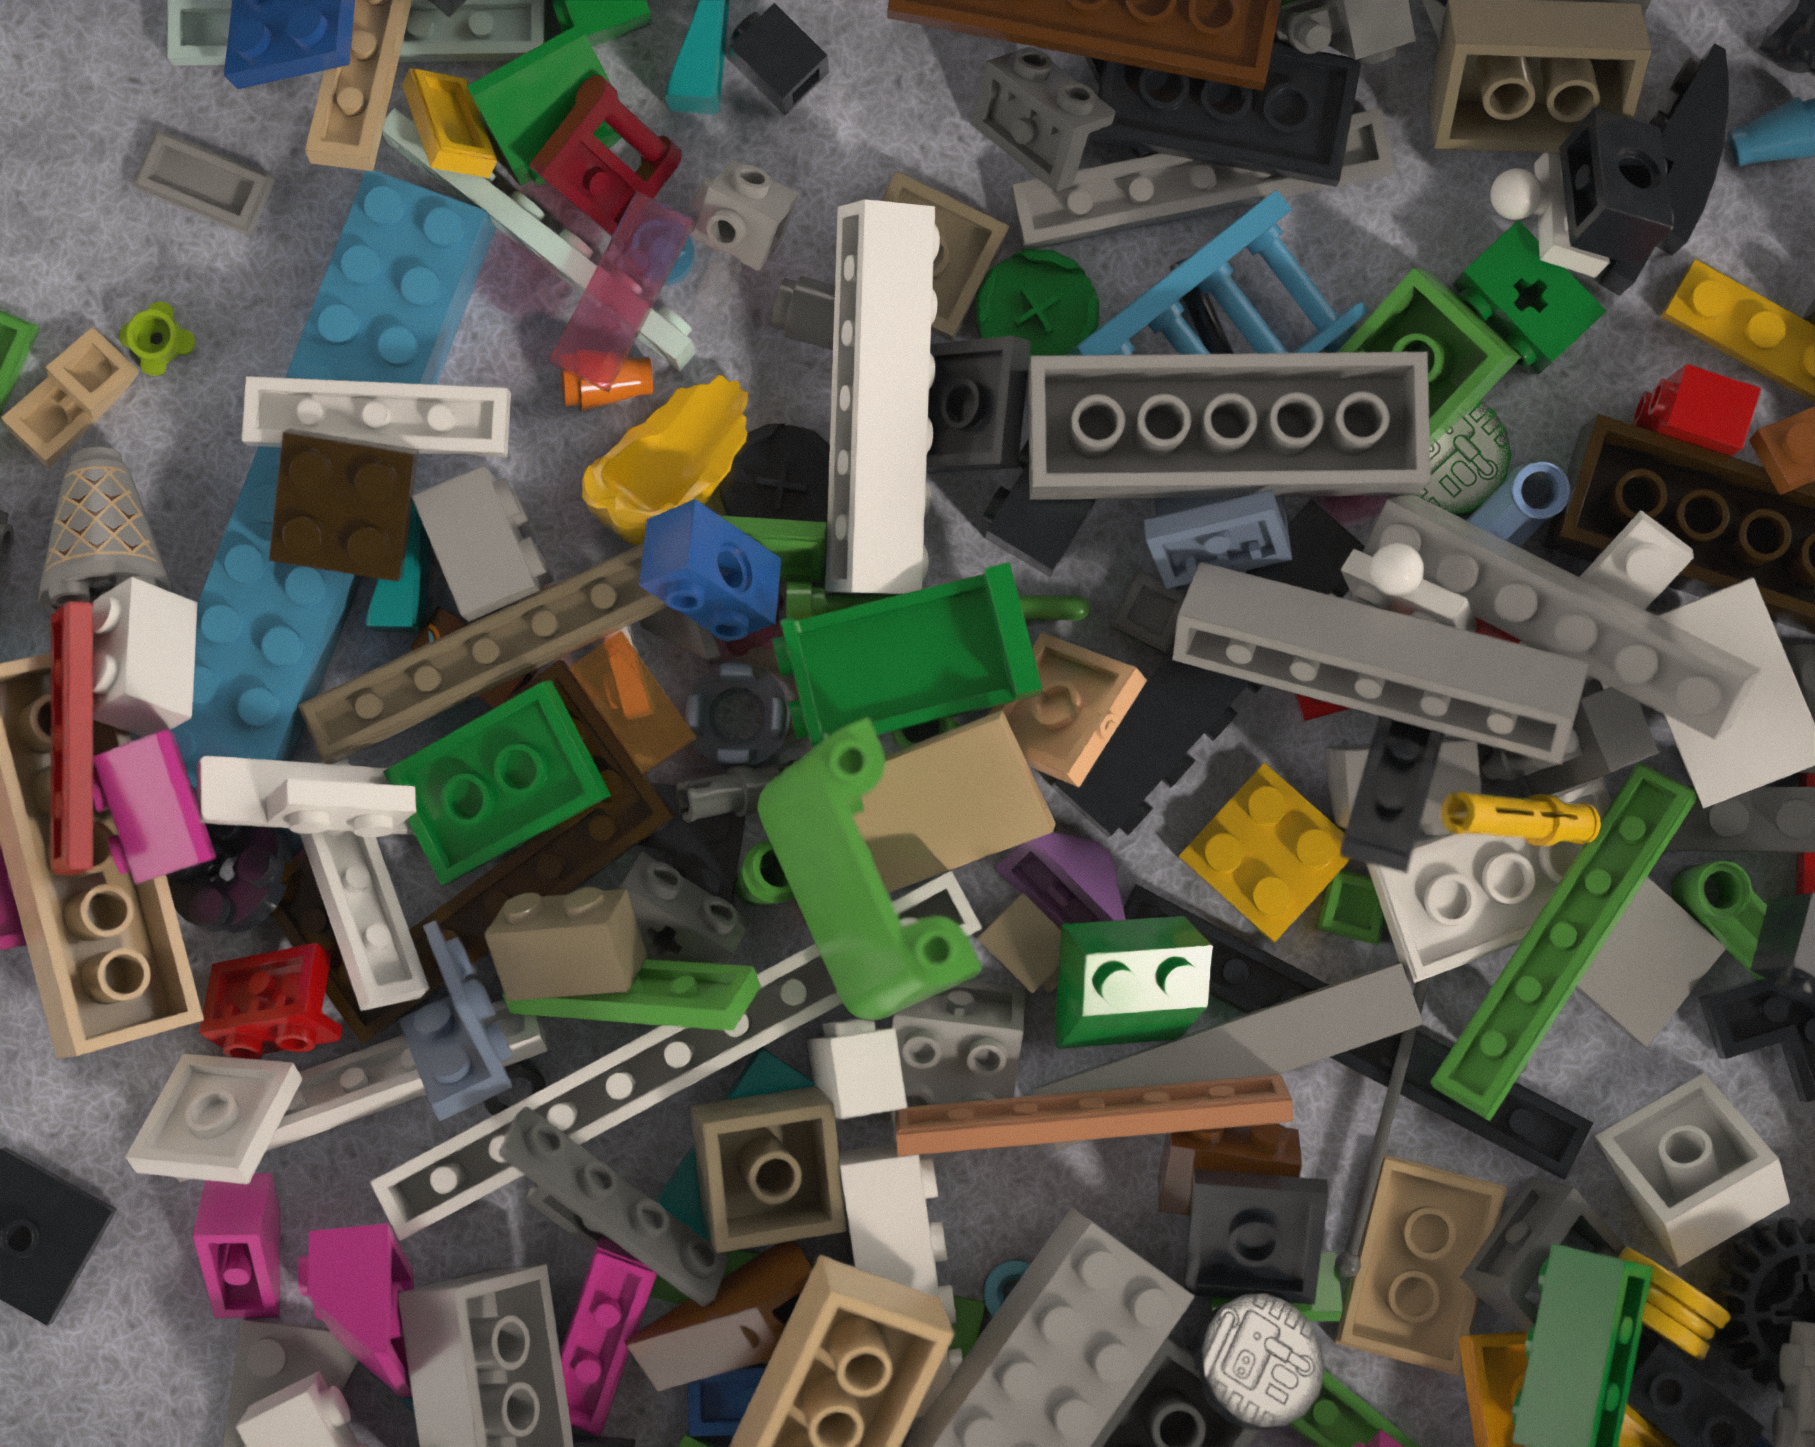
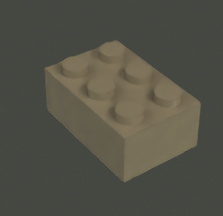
M1447 0L1428 97L1434 148L1560 153L1559 147L1594 107L1633 119L1652 50L1641 4L1544 0Z

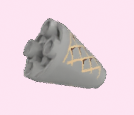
M88 447L72 453L70 456V466L64 472L40 581L39 603L48 613L53 614L69 601L93 603L95 599L130 577L172 592L171 578L131 472L122 463L121 453L107 447Z

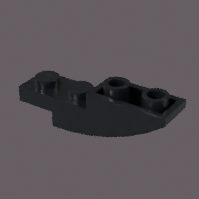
M1715 43L1699 61L1690 56L1688 57L1669 88L1670 91L1678 95L1669 113L1667 114L1659 109L1649 122L1650 125L1660 127L1664 158L1667 161L1666 174L1670 204L1674 211V228L1670 231L1667 238L1655 247L1671 256L1688 242L1704 211L1716 179L1724 148L1729 108V76L1726 49ZM1654 248L1637 266L1609 258L1608 267L1598 284L1621 296L1635 283Z

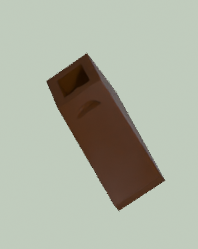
M796 1240L777 1243L723 1277L715 1299L706 1307L700 1306L690 1298L630 1336L624 1342L657 1392L770 1360L811 1275L813 1266Z

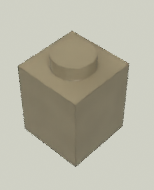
M1021 893L976 940L1029 993L1033 994L1040 986L1050 993L1058 986L1061 930L1024 893Z

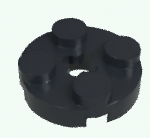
M205 823L216 858L166 874L175 910L189 923L208 931L227 930L231 933L247 931L265 920L282 900L287 887L286 884L280 882L284 873V861L291 864L292 851L289 840L281 827ZM238 856L239 859L232 865L233 872L235 873L233 878L229 881L221 878L220 870L225 861Z

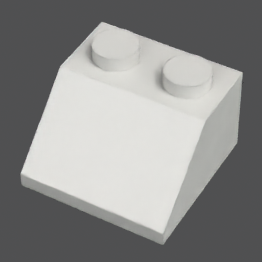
M1705 1072L1595 1135V1139L1646 1227L1678 1267L1790 1203L1779 1158Z

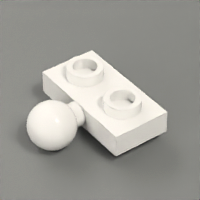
M1543 152L1534 163L1535 175L1521 168L1509 169L1501 173L1493 182L1490 191L1491 203L1496 212L1510 220H1520L1531 214H1536L1538 218L1540 260L1596 278L1609 264V258L1570 247L1560 153Z
M1391 543L1385 545L1373 557L1353 549L1341 568L1344 579L1352 593L1351 600L1353 602L1473 633L1478 627L1467 598L1422 579L1424 569L1422 559L1415 549L1406 544Z

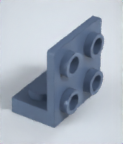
M1272 490L1241 497L1155 498L1156 518L1144 520L1146 542L1166 589L1190 584L1200 562L1242 572L1292 560L1284 497H1274Z
M435 920L423 927L450 995L399 1018V1022L430 1105L439 1121H442L512 1088L513 1086L503 1062L514 1056L499 1023L496 1021L487 1025L485 1019L495 1015L496 1012L481 980L474 978L467 982L465 976L474 973V969L459 937L457 936L446 941Z

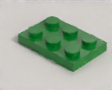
M552 680L543 681L383 771L389 785L415 787L416 812L407 820L441 886L460 879L611 796Z

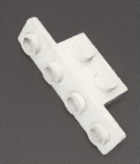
M204 756L197 763L198 812L202 819L200 822L211 824L283 827L303 834L337 830L354 831L355 835L362 837H380L389 834L415 835L407 820L416 812L415 787L389 785L383 773L388 768L217 756Z

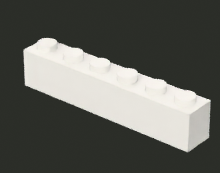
M866 199L838 206L825 591L905 594L921 590L922 581L928 571L929 558L927 549L924 546V517L930 508L931 492L926 482V458L933 440V427L931 420L928 418L929 389L935 377V361L930 353L931 325L937 314V296L932 289L933 261L938 254L940 244L939 231L937 226L934 225V206Z

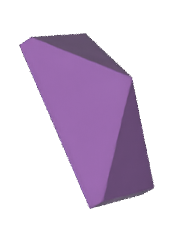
M1052 832L1018 845L995 867L1020 894L1024 893L1060 930L1061 924L1126 920L1112 855L1100 842Z

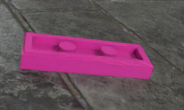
M602 1237L595 1248L560 1351L570 1424L574 1428L599 1437L605 1426L630 1355V1350L624 1340L638 1332L657 1277L655 1271L616 1242Z

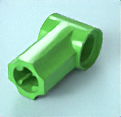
M1717 861L1687 866L1678 872L1672 884V899L1696 921H1700L1755 979H1766L1750 971L1767 905L1753 892L1751 879L1746 871L1736 863ZM1709 876L1718 885L1719 896L1715 906L1708 902L1704 893L1705 882Z

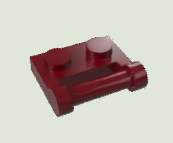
M596 75L587 79L579 87L575 97L576 105L532 160L529 167L599 228L620 242L677 169L681 162L682 151L667 136H657L617 99V90L603 76ZM603 121L641 154L642 164L635 172L593 135Z

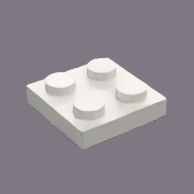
M183 1054L129 1149L126 1159L136 1173L249 1184L303 1078L292 1062Z

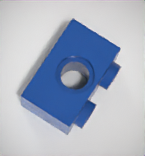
M693 499L647 519L639 586L664 601L670 608L681 612L709 630L715 637L728 643L776 624L781 558L702 503Z

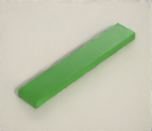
M1641 762L1636 764L1602 816L1599 834L1594 841L1584 844L1432 1078L1431 1084L1435 1089L1486 1120H1491L1696 802L1697 795L1695 790Z

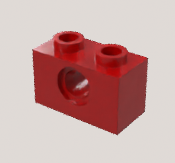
M1685 364L1667 379L1662 378L1657 386L1653 388L1652 393L1648 391L1643 392L1637 403L1632 425L1732 456L1744 447L1762 388Z

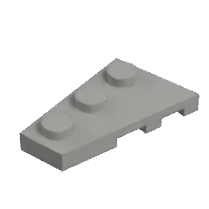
M256 1318L242 1319L223 1447H246L236 1425L250 1405L318 1371L321 1372L328 1387L334 1385L344 1395L359 1361L335 1340L329 1328Z

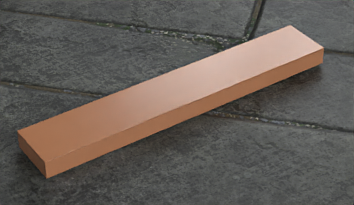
M1276 1074L911 1106L894 1110L898 1156L1293 1122V1102L1283 1077Z

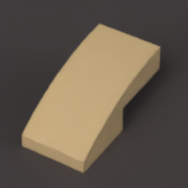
M91 327L45 367L48 377L1 417L4 427L48 469L111 407L139 374L138 369L94 327Z

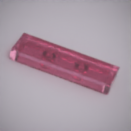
M638 191L635 192L549 359L552 366L609 393L695 226L693 218Z

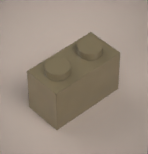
M586 887L566 895L541 897L537 893L521 894L505 902L484 934L507 1001L625 992L629 990L648 956L627 889L601 891L596 887Z

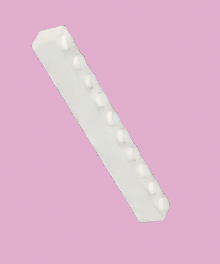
M952 871L892 902L903 928L921 919L937 916L954 921L961 926L967 936L982 929ZM816 943L757 974L761 987L733 1031L662 1025L371 1181L370 1184L399 1240L401 1241L524 1175L499 1155L500 1147L516 1114L524 1107L531 1108L580 1145L841 1005L842 1001Z

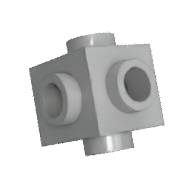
M732 159L716 179L708 175L700 185L692 204V210L699 213L692 238L708 245L715 253L724 258L735 259L759 271L779 247L800 193L771 179L762 169L751 165H743Z

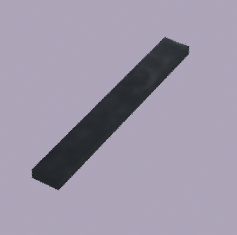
M1137 884L1134 885L1123 906L1126 920L1185 916L1212 945L1208 994L1245 1014L1329 985ZM1416 1031L1400 1095L1558 1178L1566 1179L1593 1122L1517 1082L1513 1084L1491 1120H1486L1432 1086V1078L1452 1048ZM1403 1032L1330 1056L1329 1058L1388 1088Z

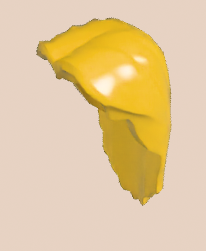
M718 375L709 384H695L691 387L676 389L665 405L652 412L644 423L629 428L622 439L606 455L597 458L593 464L585 469L582 478L581 498L586 502L588 511L594 514L604 527L615 532L626 543L638 546L644 543L647 519L693 499L705 505L716 487L731 470L735 455L746 442L747 431L745 426L747 418L743 415V412L747 406L749 393L740 389L739 381H728L723 375Z

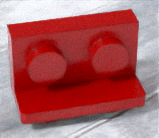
M312 943L212 963L203 1008L204 1020L201 1021L199 1034L221 1047L223 1053L228 1057L256 1060L261 1059L263 1054L285 1050L307 1052L313 1050L315 1045L339 1041L341 1039L342 1026L322 1013L332 954L319 944Z

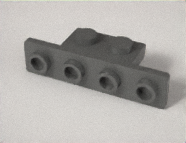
M524 1107L516 1114L500 1147L499 1155L534 1181L525 1201L591 1250L595 1251L601 1237L616 1242L700 1306L706 1307L715 1299L728 1263V1257L723 1252L717 1253L708 1240L701 1237L665 1210L659 1203L649 1198L613 1171L607 1164L601 1162L531 1108Z

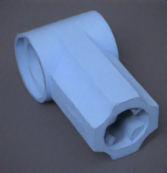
M1540 461L1518 465L1508 473L1505 482L1466 521L1520 547L1548 518L1555 516L1563 510L1568 502L1571 491L1569 479L1563 470L1553 463ZM1532 473H1539L1545 477L1550 487L1548 500L1537 509L1528 506L1521 494L1522 483Z

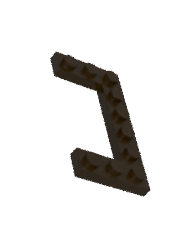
M559 659L509 696L508 699L510 700L543 681L552 680L611 796L533 838L409 930L429 989L421 998L361 1011L306 850H301L291 858V864L284 863V873L280 882L286 884L287 887L282 900L270 915L293 947L317 943L332 954L325 993L361 1044L370 1042L396 1023L399 1018L404 1017L446 986L445 979L423 927L424 925L436 920L446 941L458 936L473 966L490 953L484 934L507 900L525 893H537L541 897L570 894L676 817L675 813L564 660Z

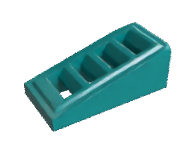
M699 0L665 88V99L669 111L717 115V112H720L730 0Z
M414 501L412 502L403 578L399 582L378 579L366 615L365 626L375 632L419 633L427 622L431 541Z

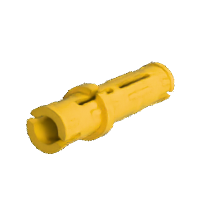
M1457 791V795L1456 793L1449 794L1441 807L1442 823L1453 834L1461 835L1466 833L1524 838L1534 846H1552L1559 841L1583 845L1585 844L1584 841L1587 843L1594 841L1601 827L1599 813L1592 805L1587 803H1564L1559 798L1549 794H1534L1527 799Z

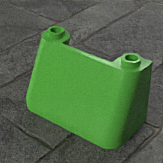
M865 718L836 731L768 782L760 794L758 810L761 823L842 1003L856 1017L875 1021L889 1017L976 977L981 971L982 966L964 930L949 918L934 916L921 919L904 928L902 927L853 818L864 812L862 796L876 788L883 777L885 758L880 742L869 718Z

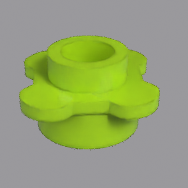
M162 301L152 303L148 310L135 315L130 323L122 326L119 333L121 344L131 349L140 358L141 370L152 377L163 375L166 372L168 363L179 355L191 354L196 344L194 334L189 330L182 329L174 319V308ZM155 334H162L163 340L160 344H153L152 337Z

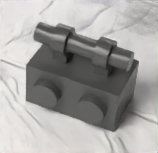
M1296 0L1280 6L1275 37L1278 40L1292 45L1300 52L1312 54L1322 51L1329 46L1354 60L1359 59L1360 64H1374L1391 59L1397 55L1396 47L1416 41L1408 0Z
M1593 679L1584 683L1562 764L1494 747L1491 754L1483 758L1481 768L1484 775L1489 779L1501 778L1508 781L1524 776L1531 795L1549 794L1612 773L1656 755L1659 752L1638 700L1613 687L1603 689L1601 681Z

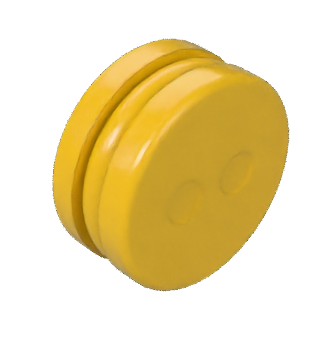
M1624 1248L1618 1259L1653 1267L1647 1302L1645 1301L1642 1313V1324L1694 1359L1703 1360L1710 1347L1704 1341L1711 1339L1714 1335V1327L1720 1330L1730 1320L1729 1313L1706 1295L1653 1260L1632 1248Z

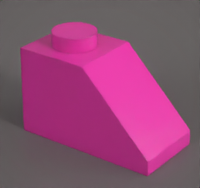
M254 1173L249 1184L205 1180L192 1236L214 1317H279L280 1206L272 1173Z

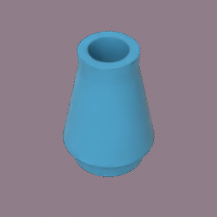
M1795 97L1746 125L1728 131V142L1735 165L1741 167L1751 163L1813 158L1815 156V98L1802 101L1799 97Z

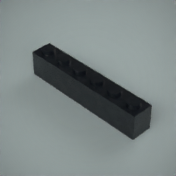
M1311 499L1287 525L1292 560L1250 569L1245 573L1326 595L1332 593L1335 597L1343 598L1350 589L1344 579L1341 568L1353 549L1363 553L1365 546ZM1172 653L1146 681L1080 787L1060 779L1051 787L1107 838L1112 836L1118 828L1128 836L1153 809L1145 800L1161 781L1169 788H1172L1196 761L1188 753L1190 748L1203 734L1214 741L1238 715V712L1230 706L1245 687L1256 694L1264 684L1174 661Z

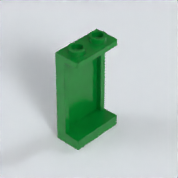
M1010 562L984 568L981 575L794 621L793 617L782 619L780 621L784 636L772 639L780 675L783 677L794 674L800 699L787 702L796 739L810 737L812 749L836 731L865 718H869L876 736L1039 696L1043 689Z

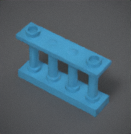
M1275 190L1261 199L1069 351L1068 354L1069 356L1132 355L1131 353L1135 350V347L1129 339L1146 325L1154 333L1160 330L1179 355L1210 354L1180 315L1185 309L1178 300L1196 286H1198L1203 294L1207 292L1212 294L1257 354L1288 353L1230 277L1234 270L1227 261L1245 247L1252 255L1256 253L1261 255L1318 330L1290 353H1318L1322 349L1326 353H1336L1357 331L1354 323L1365 316L1369 310L1363 302H1359L1346 308L1339 314L1336 313L1279 238L1283 231L1276 222L1292 209L1278 190Z

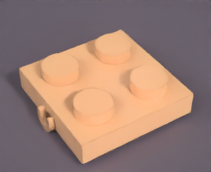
M1041 633L1032 646L1043 688L1039 696L995 706L988 716L1003 711L1029 767L1080 787L1147 680L1134 666Z

